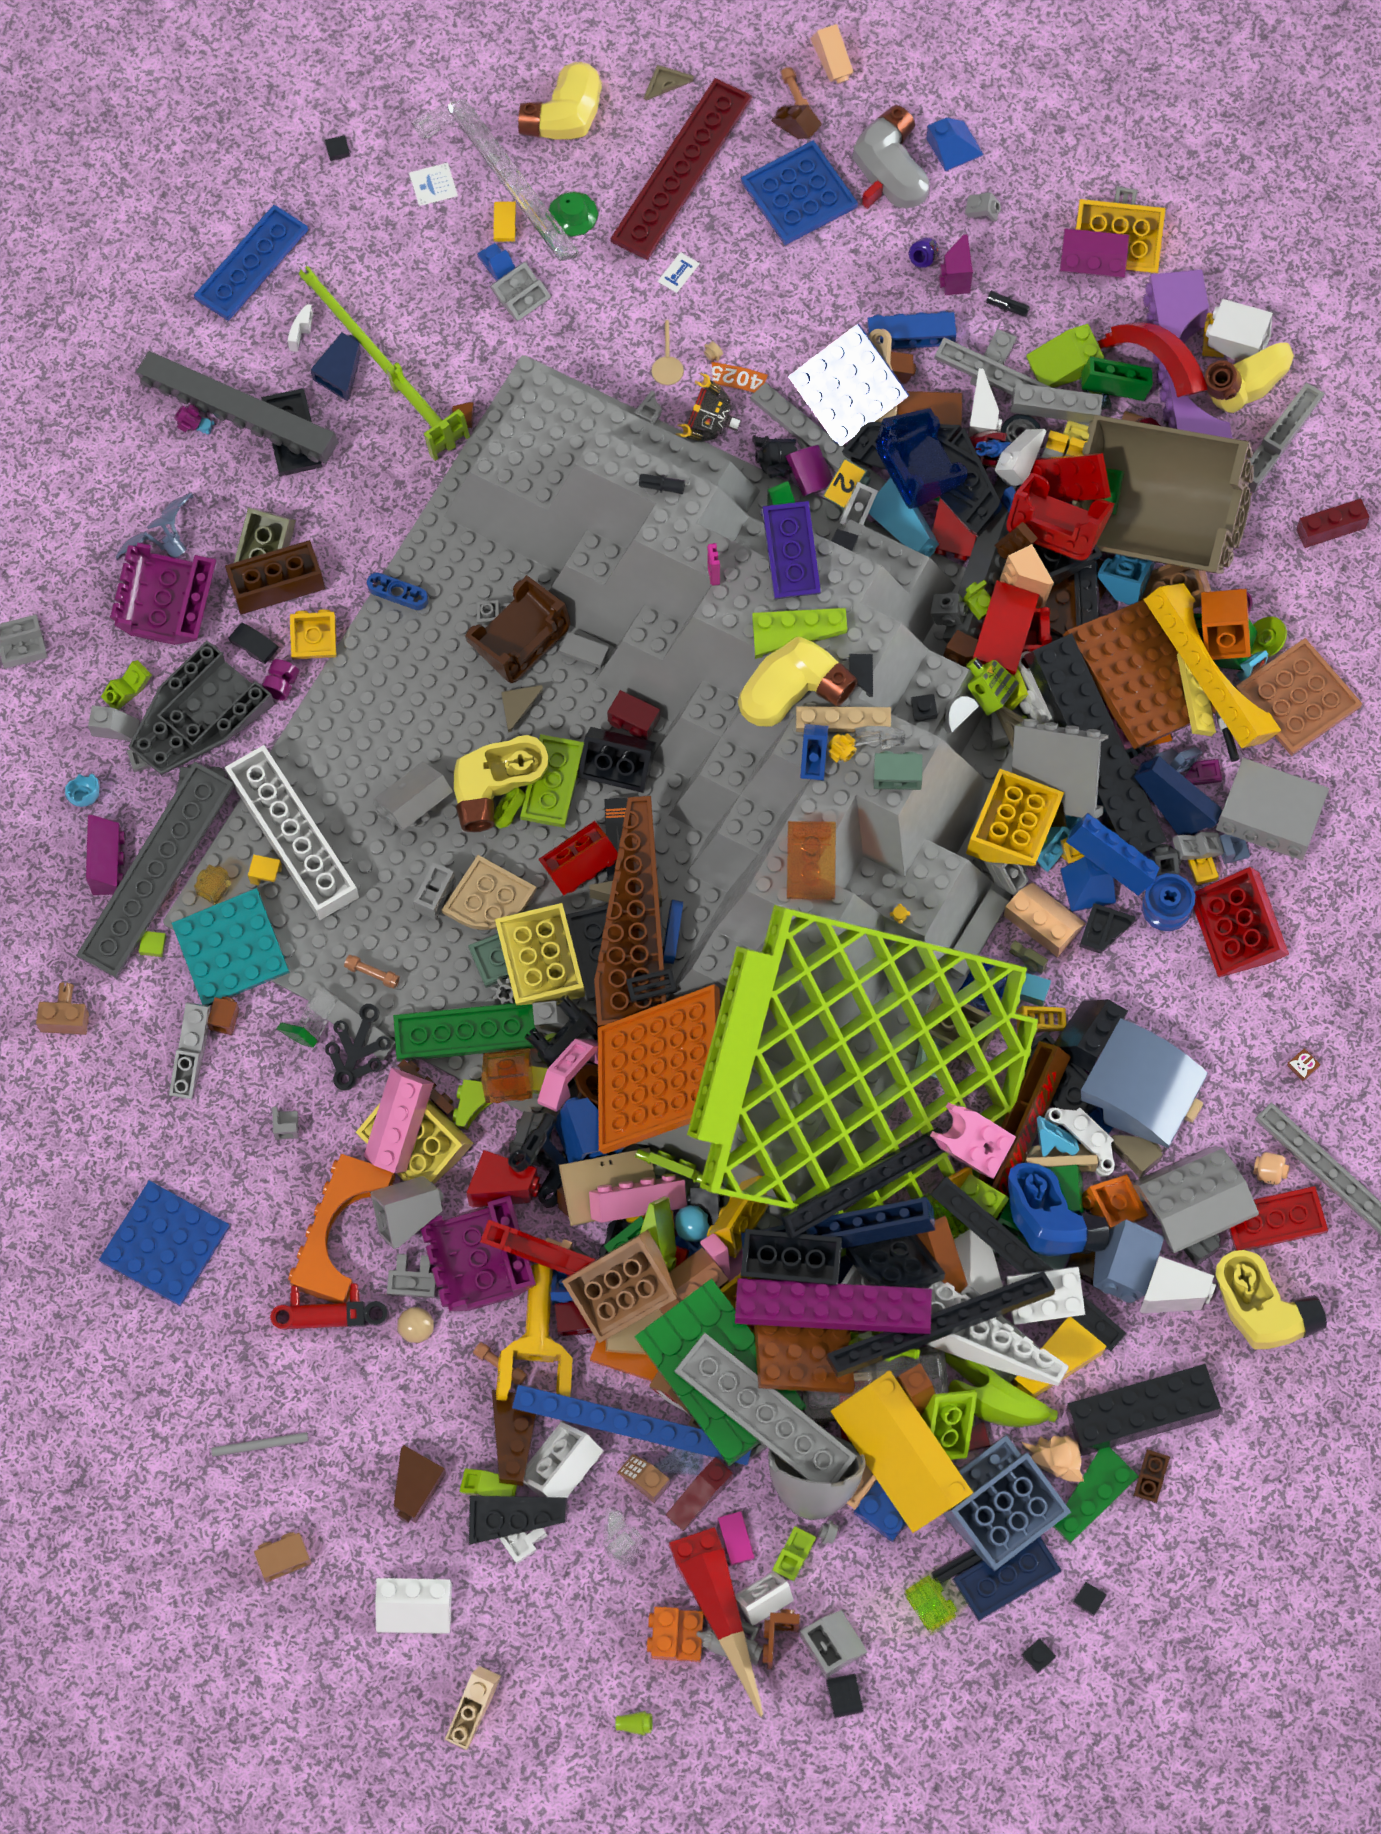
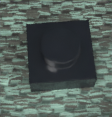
M934 694L911 697L915 722L937 719L938 713Z
M1040 1638L1021 1654L1037 1674L1056 1658V1655Z

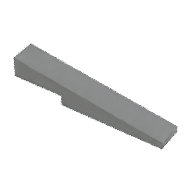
M1306 383L1263 438L1261 445L1255 451L1252 458L1249 459L1251 465H1254L1253 481L1248 485L1251 492H1256L1325 393Z

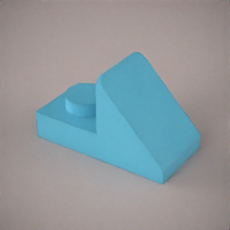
M1041 1116L1036 1118L1039 1144L1043 1157H1046L1054 1147L1062 1153L1067 1152L1072 1156L1076 1155L1079 1151L1077 1139L1072 1134Z

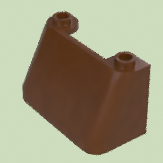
M527 575L514 585V600L486 628L478 624L470 627L465 635L467 642L506 681L512 684L518 681L570 627V618L565 603Z

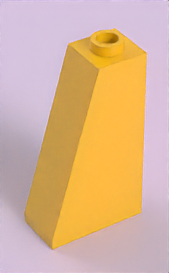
M1068 1317L1041 1349H1045L1069 1366L1062 1379L1064 1380L1100 1357L1105 1352L1107 1346L1072 1317ZM1017 1376L1013 1382L1016 1388L1034 1398L1054 1386L1022 1376Z

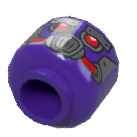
M929 237L917 240L909 249L911 263L919 268L931 266L936 262L940 254L937 242Z

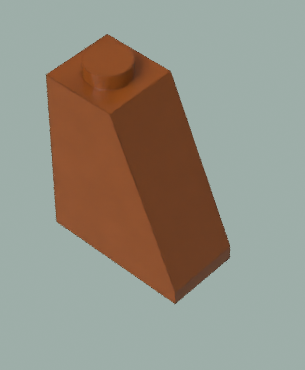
M920 1363L900 1374L896 1380L919 1414L922 1415L931 1397L936 1393L933 1384Z

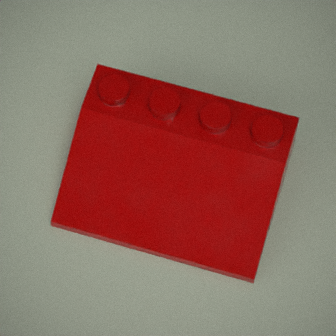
M1248 867L1195 891L1194 911L1219 978L1263 966L1289 955L1258 871Z

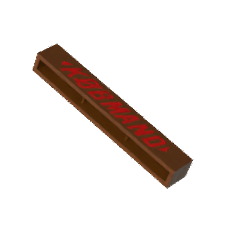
M1041 1041L1038 1042L1027 1067L1017 1101L1011 1112H1007L1001 1128L1016 1138L994 1179L981 1173L978 1178L1008 1198V1176L1010 1169L1017 1164L1025 1162L1038 1133L1036 1118L1038 1116L1045 1117L1071 1058L1058 1046ZM1004 1207L997 1216V1218H995L997 1221H999L1000 1216L1004 1210Z

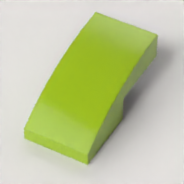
M794 1526L772 1570L795 1581L817 1537Z

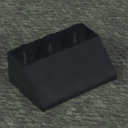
M590 727L584 739L578 778L644 793L653 763L656 742Z
M1109 999L1082 1001L1053 1045L1058 1046L1071 1057L1070 1062L1091 1073L1120 1018L1125 1020L1128 1010Z

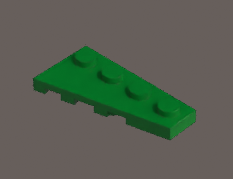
M1110 1447L1100 1449L1083 1476L1084 1481L1079 1482L1066 1504L1071 1513L1053 1527L1071 1544L1139 1476Z

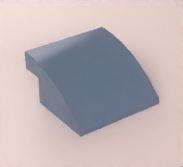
M1120 1018L1081 1089V1101L1103 1108L1104 1124L1169 1148L1207 1077V1072L1192 1058L1165 1039Z
M1005 1435L958 1470L968 1486L973 1490V1494L943 1513V1515L979 1557L995 1571L1066 1517L1071 1511L1028 1452L1021 1455L1009 1437Z

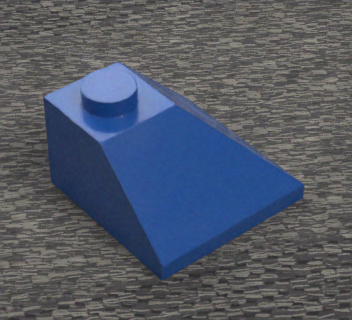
M946 117L927 125L926 140L945 172L983 156V152L964 121Z
M1084 856L1060 869L1071 912L1090 909L1093 903L1102 906L1116 903L1113 877Z

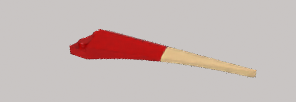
M715 1527L669 1542L668 1545L678 1571L710 1624L758 1715L762 1717L761 1702L727 1560Z

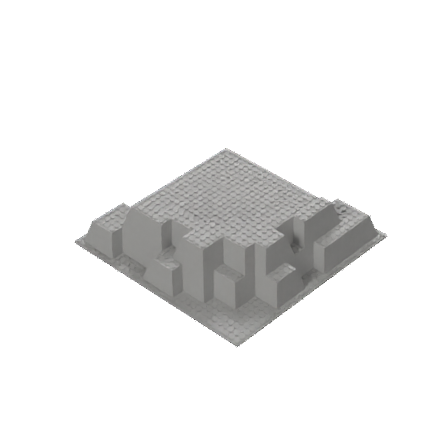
M523 355L519 358L383 573L384 575L423 588L427 592L428 605L422 610H414L370 593L337 645V657L329 658L270 751V755L357 887L359 898L319 921L282 861V871L277 873L275 882L261 880L260 885L250 884L248 872L253 855L278 860L280 858L242 799H240L164 918L163 923L166 927L174 930L172 922L257 888L290 973L271 980V982L310 1002L314 1001L322 988H326L358 1013L363 1005L373 1004L380 1012L378 1020L373 1022V1024L395 1040L393 1015L501 1005V1000L498 998L493 999L496 991L491 989L492 986L485 988L468 948L470 944L498 934L497 929L478 930L467 927L444 915L442 909L436 920L415 912L413 900L433 862L453 870L456 882L444 905L477 855L537 887V891L523 912L563 903L566 915L608 905V902L590 898L589 885L607 882V867L599 871L593 879L586 880L580 884L574 892L563 896L538 859L593 821L606 834L604 799L627 798L628 801V797L651 796L656 869L662 896V907H659L662 951L671 900L683 901L675 961L673 965L663 963L664 970L672 968L677 993L666 995V1002L715 984L720 988L721 1007L736 946L762 952L774 905L953 949L989 889L1008 901L1013 895L1007 892L1006 889L1004 890L997 886L983 860L966 854L970 838L999 768L1012 773L1013 748L1010 742H1008L1007 746L991 749L989 715H986L980 705L953 732L947 733L944 727V721H946L945 707L950 700L955 697L968 696L977 702L967 686L974 677L973 673L969 669L943 657L947 643L943 640L946 626L936 625L931 615L934 594H947L949 592L958 594L966 567L939 554L933 553L930 557L903 545L885 528L868 520H865L863 525L851 519L841 524L839 520L844 511L843 508L814 494L803 497L800 488L789 483L795 503L809 501L821 594L774 600L761 509L763 506H767V490L786 482L785 480L777 476L769 478L768 474L764 473L762 469L698 438L691 436L679 437L676 433L683 434V431L661 420H657L655 424L647 422L633 415L636 408ZM641 474L660 477L665 475L667 478L685 480L683 495L667 491L660 493V490L639 487V477ZM837 529L859 535L853 552L832 542ZM716 543L718 560L720 561V585L712 586L707 567L708 544ZM527 575L565 603L570 618V627L567 632L609 646V652L601 669L561 655L559 650L567 634L566 632L518 681L513 684L509 683L465 638L469 628L478 625L477 602L499 600L500 604L511 603L514 600V585ZM378 581L375 587L381 585V581ZM395 587L391 591L394 596H400L404 592L401 587ZM419 595L417 598H414V602L422 600V597ZM846 608L847 633L812 642L826 650L848 670L849 654H873V697L867 696L866 692L856 685L844 703L840 706H835L819 697L816 691L808 690L805 696L792 706L780 723L769 727L757 726L748 722L739 709L738 699L740 692L762 661L771 654L768 653L761 658L755 659L752 613ZM1050 631L1052 642L1062 638ZM542 685L543 692L535 699L531 708L515 725L512 732L508 733L501 692ZM620 690L660 709V720L648 739L649 741L656 742V747L644 793L578 778L577 776L565 828L521 820L522 805L515 813L513 821L508 827L499 829L494 825L491 829L482 832H466L461 829L456 810L458 803L454 792V769L458 758L485 745L510 741L523 735L536 737L538 740L540 734L584 742L590 727L632 736L629 731L623 728L617 729L608 721L607 711ZM934 694L938 713L937 719L915 722L911 697ZM1020 704L1012 710L1021 717L1027 716V714L1022 712ZM796 706L891 707V733L828 732L827 745L836 734L844 736L848 733L855 739L854 747L857 748L855 754L847 762L839 760L836 763L828 756L830 749L827 747L824 780L800 778L804 732H796ZM890 751L893 754H903L905 752L923 754L921 790L874 789L875 753ZM421 762L426 763L443 774L453 792L436 804L437 809L434 812L427 811L430 815L428 821L423 822L421 818H418V823L415 827L408 826L402 830L396 825L393 827L386 818L383 820L376 812L377 805L373 799ZM528 785L519 788L526 794ZM504 794L500 796H494V810L498 806ZM1021 865L1025 873V871L1028 868V865ZM897 904H902L907 911H910V916H907L903 924H898L893 916L890 917V912H893ZM815 921L792 936L804 959L826 944ZM832 925L837 936L847 930ZM992 931L990 932L989 936L987 937L986 941L984 942L983 946L981 947L977 955H980ZM866 934L844 948L854 971L876 957ZM883 938L887 948L897 942ZM916 946L894 961L905 983L926 969ZM783 949L776 978L793 967L785 949ZM932 950L937 960L946 955V953ZM349 954L357 956L361 959V962L386 973L388 971L400 976L398 985L395 989L384 986L383 981L358 970L356 972L348 970L344 967L346 958ZM833 957L811 971L821 994L844 979ZM970 968L963 977L950 969L944 973L954 994L960 991L971 971ZM883 969L861 984L872 1006L894 991ZM800 979L777 995L788 1017L811 1002ZM933 981L911 996L921 1017L925 1016L927 1006L931 1004L937 993ZM502 987L501 992L506 991L509 994L510 988L505 989ZM851 992L828 1007L839 1029L861 1014ZM586 994L585 997L572 1000L576 1006L585 1009L597 1022L596 1000L587 1002ZM901 1004L879 1018L889 1040L911 1025ZM769 1006L761 1036L778 1025ZM369 1010L367 1012V1017L372 1018L374 1016V1011ZM818 1014L795 1030L806 1052L828 1037ZM866 1027L846 1041L856 1063L879 1048L869 1027ZM585 1029L576 1037L577 1039H594ZM543 1033V1034H541V1035H542L543 1037H545L546 1035H548V1034H550V1033ZM785 1037L762 1053L772 1075L796 1060ZM918 1038L896 1053L906 1075L915 1069L920 1045ZM536 1049L422 1059L461 1081L466 1079L491 1083V1080L488 1079L489 1069L491 1066H494L495 1060L548 1068L538 1057ZM836 1050L813 1065L823 1086L846 1071ZM587 1061V1063H589V1064L597 1065V1064H594V1063H592V1062H590V1061ZM886 1061L863 1076L873 1097H876L896 1082ZM754 1065L745 1095L763 1083ZM803 1072L780 1088L790 1110L813 1095ZM576 1081L569 1089L571 1095L569 1099L578 1097L579 1090ZM853 1084L831 1099L841 1121L863 1106ZM536 1093L515 1094L500 1099V1101L521 1112L549 1113L557 1117L562 1109L561 1107L555 1112L538 1104L539 1094ZM770 1096L746 1112L757 1133L780 1118ZM901 1097L881 1110L886 1122H888ZM820 1107L798 1122L808 1144L831 1128ZM871 1119L848 1134L858 1155L876 1143L879 1138V1134ZM738 1123L730 1152L747 1141ZM688 1124L626 1146L621 1153L638 1150V1148H650V1152L657 1154L658 1150L674 1156V1162L679 1163L680 1159L696 1165L695 1170L703 1174L711 1142L697 1140L688 1136ZM785 1131L764 1146L774 1167H777L798 1152L788 1131ZM838 1142L815 1157L825 1178L848 1163ZM755 1154L731 1170L738 1185L755 1176L765 1175ZM653 1164L656 1179H662L664 1174H676V1177L685 1180L686 1198L690 1188L700 1186V1183H694L691 1178ZM806 1165L782 1181L792 1201H795L816 1186ZM773 1189L767 1191V1196L777 1197ZM724 1195V1207L728 1204L730 1196ZM769 1204L754 1230L784 1225L780 1215L791 1209Z

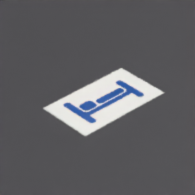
M680 252L658 282L677 293L700 263Z

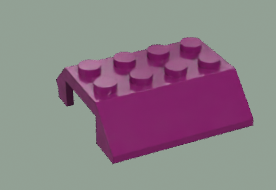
M137 543L136 546L129 545L124 559L128 563L123 564L119 579L123 583L118 584L114 599L118 603H113L110 618L115 621L114 626L131 636L172 645L197 641L216 559L194 555L193 562L151 553V545Z
M510 1196L487 1202L488 1208L443 1220L442 1215L437 1216L421 1228L424 1243H430V1245L426 1246L430 1265H437V1267L432 1268L436 1286L443 1287V1289L438 1291L442 1307H448L449 1311H471L513 1299L536 1285L529 1260L480 1242L488 1219L520 1231Z

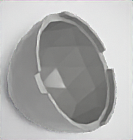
M833 1436L857 1456L837 1483L834 1484L802 1478V1475L769 1449V1473L773 1487L782 1502L794 1514L807 1520H820L833 1515L854 1496L865 1469V1456L863 1454L860 1455L852 1443Z

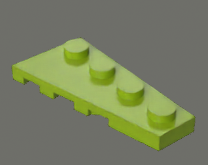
M846 608L752 613L755 659L780 649L795 637H802L809 641H821L847 633Z

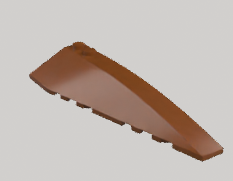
M651 796L628 797L594 979L597 1026H604L666 1002V995L632 1003L626 979L664 970ZM661 977L649 981H644L632 984V986L634 988L659 981H664L665 978ZM665 986L659 987V988L650 989V990H646V991H642V992H638V993H634V994H635V996H636V995H640V994H644V993H648V992H652V991H656V990L665 989Z

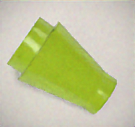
M641 1711L616 1716V1731H625L643 1736L646 1733H652V1714Z

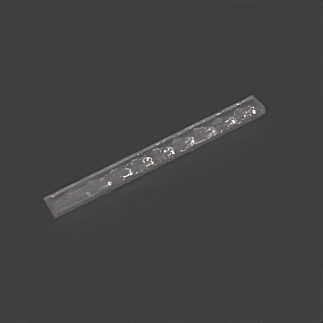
M467 99L450 102L447 107L448 111L558 260L564 261L576 258L579 253L578 249Z

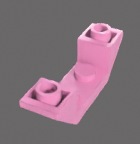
M575 1038L547 1069L537 1100L538 1104L555 1112L571 1097L568 1088L570 1080L587 1061L598 1065L597 1040Z

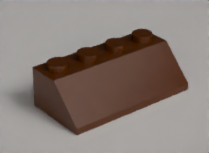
M310 540L225 565L240 615L325 590L322 573Z

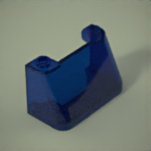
M931 408L883 418L877 437V452L909 509L920 507L962 485L968 476L964 465L960 462L951 463L936 435L940 428V421L934 415Z

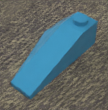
M1116 555L1112 559L1108 558L1103 562L1097 577L1116 601L1132 605L1140 602L1156 562Z

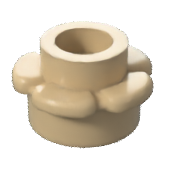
M713 341L708 345H704L706 349L703 351L705 356L710 361L714 359L719 361L723 355L721 348Z

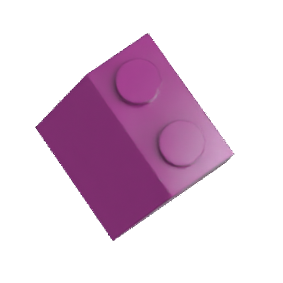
M968 234L962 235L944 255V264H940L939 286L944 288V295L969 294L971 291L973 269Z

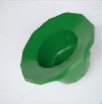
M574 191L559 195L551 202L547 212L549 224L559 233L570 237L586 234L595 226L599 215L595 202L587 194Z

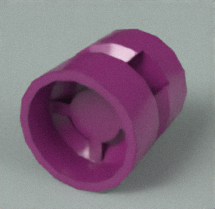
M274 659L268 670L269 675L265 676L261 686L272 694V698L285 701L292 690L291 685L295 683L298 677L299 670L296 666L285 660Z

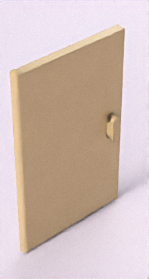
M650 1148L640 1149L650 1153ZM637 1150L559 1165L570 1225L574 1226L595 1221L591 1219L589 1191L597 1190V1186L600 1185L619 1186V1182L623 1181L638 1183L640 1179L652 1177L656 1180L653 1163L648 1164V1162L635 1158Z

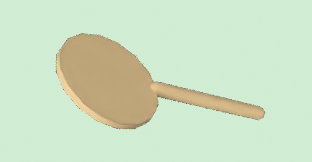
M665 320V357L656 360L651 370L653 378L662 385H673L679 382L684 373L682 363L678 359L670 357L669 320Z

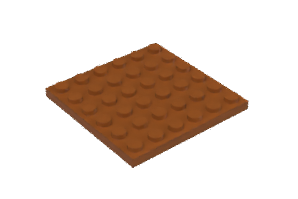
M1144 600L1069 629L1063 634V636L1072 633L1100 696L1133 749L1190 726L1177 659L1178 651ZM1210 701L1212 714L1215 715L1216 709Z

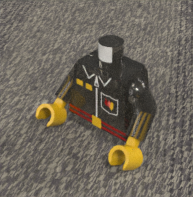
M699 373L703 376L704 380L702 383L695 380V384L704 388L700 389L688 423L677 425L683 428V434L676 433V435L698 442L715 440L718 436H723L725 428L737 432L742 419L731 416L733 406L731 405L730 397L721 386L710 380L708 375Z

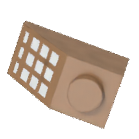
M634 1454L630 1456L617 1472L653 1503L670 1486V1479L651 1463Z

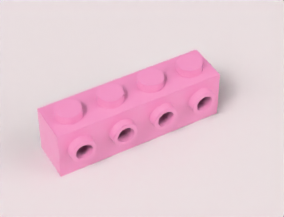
M664 1174L662 1179L654 1180L652 1177L640 1179L638 1183L623 1181L619 1182V1186L615 1187L611 1185L597 1186V1190L589 1191L591 1219L602 1223L646 1215L649 1203L664 1196L669 1198L671 1210L681 1209L687 1206L685 1180L676 1177V1174Z

